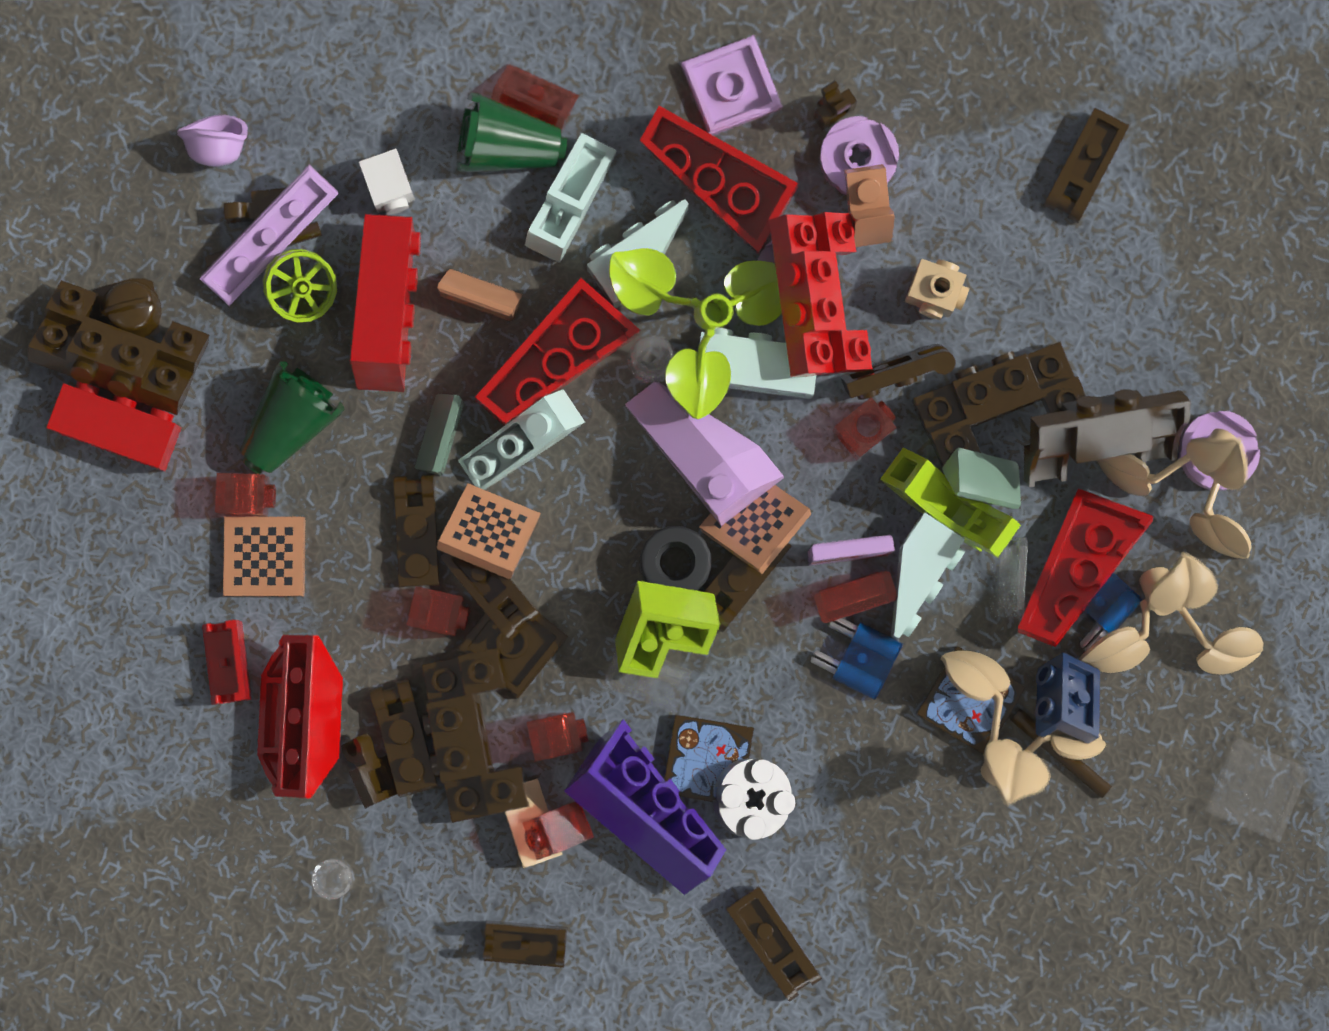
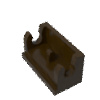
M488 920L485 924L486 938L483 959L484 961L564 968L568 927Z

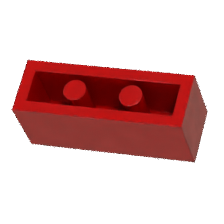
M77 381L75 387L63 383L47 424V429L158 470L166 471L182 427L172 422L174 415L153 407L150 414L135 409L136 401L126 397L114 395L113 400L98 396L99 388L87 383Z

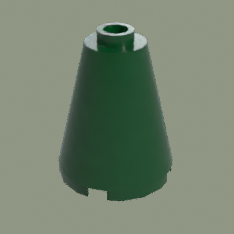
M471 92L468 95L467 99L474 101L473 109L465 108L463 113L457 152L465 149L464 163L457 162L458 171L479 172L555 167L557 160H564L567 138L561 137L560 128L481 94Z
M284 361L279 362L276 366L240 448V452L244 455L242 462L257 474H262L263 471L268 473L274 472L335 421L345 410L341 402L335 407L328 400L332 397L333 393L309 374L299 368H296L293 373L285 370L289 363Z

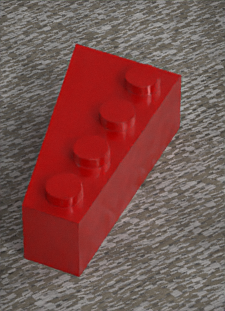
M658 106L640 139L641 144L760 255L771 236L769 219L782 216L798 188V183L667 109Z
M365 214L350 360L357 390L404 392L406 365H410L411 341H408V328H413L415 313L414 304H410L411 292L417 291L418 269L412 268L413 255L419 256L421 250V232L414 231L412 217Z
M580 278L475 396V401L505 426L540 399L559 391L639 336L641 330Z

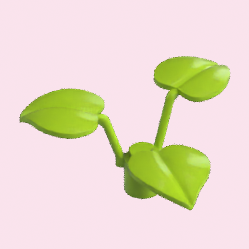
M640 248L614 252L610 257L609 278L617 299L627 310L638 315L649 316L658 311L662 300L694 308L696 323L705 329V334L698 346V352L692 349H683L677 352L666 366L665 382L671 396L693 419H701L707 416L724 398L731 381V368L727 357L723 353L718 351L705 353L706 347L711 337L715 335V329L726 325L731 320L733 306H735L739 319L754 326L769 324L781 315L775 263L768 261H746L736 265L728 272L723 283L726 293L732 299L728 300L723 295L715 294L700 301L697 298L689 299L667 294L675 285L676 271L671 260L657 250Z

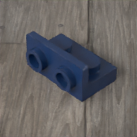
M1063 652L1040 666L1037 670L1036 735L1044 738L1052 732L1060 730L1089 744L1099 738L1100 670Z

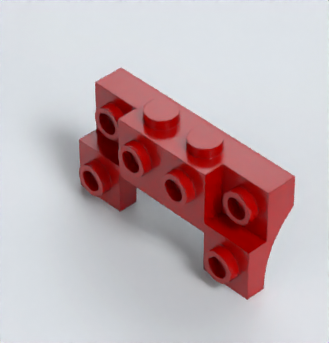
M824 212L813 216L783 215L769 219L790 376L809 377L834 373L862 372L873 369L867 330H846L836 255H848L856 252L855 232L851 213Z

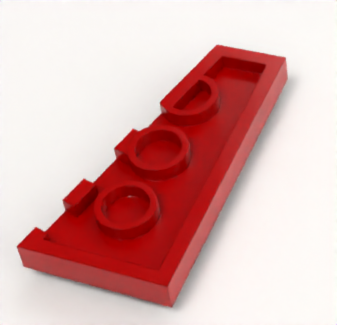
M1078 488L1020 621L1018 633L1056 647L1153 522V516Z

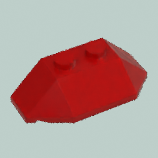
M282 635L279 641L280 646L272 654L261 674L257 755L265 775L272 784L271 789L274 796L311 798L339 759L343 677L319 636Z

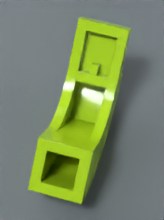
M904 447L880 479L922 514L927 513L965 539L964 543L980 552L984 550L997 558L1021 526L1013 517L984 502L956 496L946 476L928 459Z

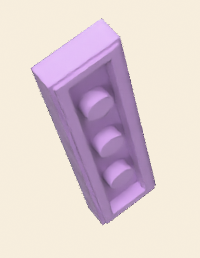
M309 164L200 276V280L230 306L267 268V265L275 256L280 254L338 195V191Z

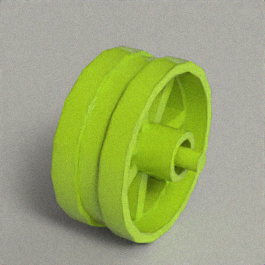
M289 249L276 255L267 265L263 276V293L269 305L283 318L294 322H311L323 316L333 305L337 293V282L331 266L319 255L305 249ZM300 256L317 261L304 276L301 273ZM290 258L293 260L294 274L291 276L277 269L281 263ZM323 267L329 284L311 283L312 277ZM273 274L287 281L288 286L271 292ZM312 290L328 291L325 300L319 307L310 296ZM293 292L288 312H286L277 305L274 299ZM305 298L313 311L305 314H295L299 299Z

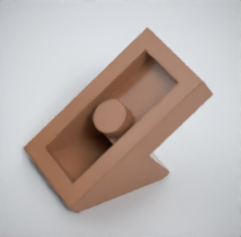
M880 164L844 170L848 212L851 213L855 232V247L892 242L895 216L889 206L885 166Z

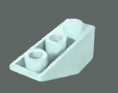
M686 199L678 204L674 200L666 203L655 212L657 218L645 226L642 222L633 225L622 234L623 241L612 248L609 244H606L590 255L592 261L587 264V270L609 303L615 308L620 306L621 303L613 291L609 278L611 255L614 252L640 248L654 249L665 254L688 212L689 203Z
M560 390L540 399L458 461L474 486L486 490L585 423L565 391Z
M927 513L920 516L899 548L891 637L895 640L899 639L902 634L907 637L911 635L921 620V617L916 612L924 601L929 604L932 603L943 586L938 579L946 568L953 571L965 553L964 550L959 548L965 539Z

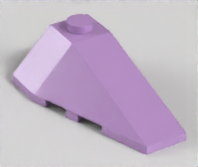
M654 381L625 404L638 423L721 526L784 478L759 445L710 414L701 419H693L671 396L667 387L658 381Z

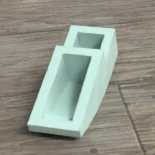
M581 133L547 192L543 206L528 230L525 246L560 263L595 197L617 150Z

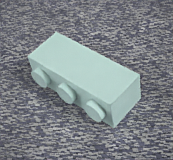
M715 329V335L711 337L705 353L718 351L727 357L731 368L730 389L812 399L816 376H790L786 343L774 342L771 335L763 333H749L748 338L733 336V331L729 329ZM701 332L700 342H701V340H702V338H703L705 332Z

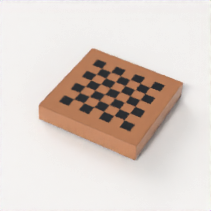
M467 483L438 541L437 549L511 580L541 513Z
M774 485L721 526L710 513L699 528L705 535L763 574L812 513L807 506Z
M224 517L223 596L304 597L305 517Z

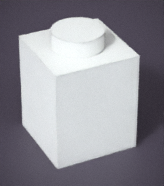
M397 149L359 161L378 213L386 211L387 215H393L409 208L408 202L415 200Z

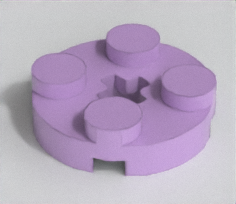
M862 116L843 119L830 129L822 143L820 153L822 173L830 185L838 189L840 193L847 195L844 170L883 164L886 168L888 184L896 171L899 158L898 144L892 132L882 123L878 124ZM858 147L861 152H869L870 156L865 159L866 165L859 166L857 163L850 162L849 158L853 154L852 148Z
M1229 411L1210 412L1194 419L1185 428L1179 441L1178 459L1187 454L1186 448L1192 439L1208 438L1214 429L1220 428L1230 432L1236 438H1241L1247 462V479L1254 473L1259 463L1260 449H1258V443L1255 438L1257 435L1254 428L1243 417ZM1191 460L1182 466L1185 474L1191 481L1202 488L1211 490L1214 481L1211 476L1200 472ZM1220 486L1219 490H1227V488Z

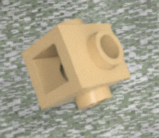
M921 259L905 302L920 307L919 313L936 320H941L942 316L949 318L955 308L962 310L969 291L968 287L963 286L966 274L958 272L959 266L951 262L937 260L936 263ZM934 286L941 287L944 293L936 291Z

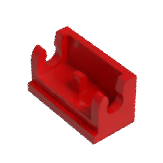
M228 620L218 624H203L202 630L211 704L219 705L252 700L242 621Z

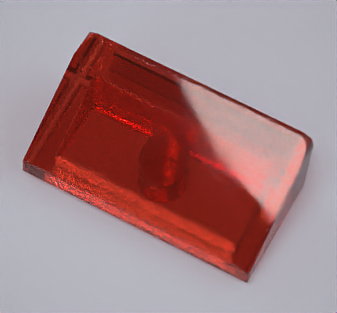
M508 64L493 88L491 96L492 100L560 128L561 134L579 98V95L511 64Z
M881 570L813 592L810 595L819 618L823 623L835 621L897 600L890 572L887 570Z

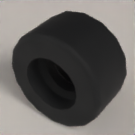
M667 526L654 532L645 542L640 554V570L645 582L698 591L706 582L711 569V553L705 540L695 531L683 526ZM671 547L684 549L691 558L689 571L679 578L667 576L660 567L661 555Z

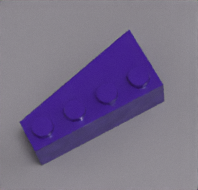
M623 719L596 742L564 792L685 895L710 878L726 849L695 809L688 810L680 800L678 794L680 790L671 779L668 781L664 780L651 763L655 758L645 746L642 749L638 747L628 734L632 729Z

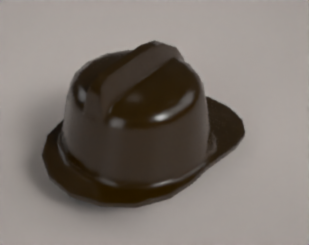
M145 278L128 279L102 286L92 291L98 293V304L92 313L93 319L147 339L160 332L161 302L157 292L154 290L153 281Z

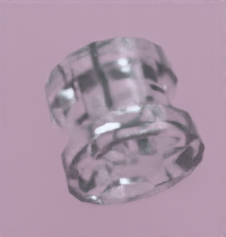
M330 858L319 863L312 874V886L315 892L320 897L328 900L338 899L346 895L352 889L355 881L351 865L339 858Z

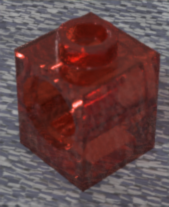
M870 397L838 423L832 432L854 459L858 461L897 428L892 423L896 417L883 401L876 403ZM863 417L873 419L877 424L876 435L872 437L861 435L856 427L857 420Z
M217 473L216 514L220 516L268 517V508H275L276 485L270 484V478L265 474Z
M416 586L407 626L456 637L458 629L465 631L470 607L463 606L465 598L462 596Z
M575 712L527 722L535 761L583 751L581 743L589 742L584 718L576 720Z
M576 801L522 823L525 829L526 844L534 852L537 860L594 838L583 808Z

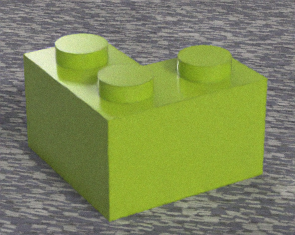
M637 581L615 639L619 672L658 678L669 649L708 655L720 626L714 594Z

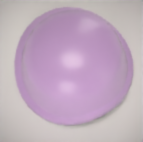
M213 115L179 129L177 135L183 139L187 154L191 159L199 164L218 167L231 164L239 158L248 129L246 123L241 119L228 115Z

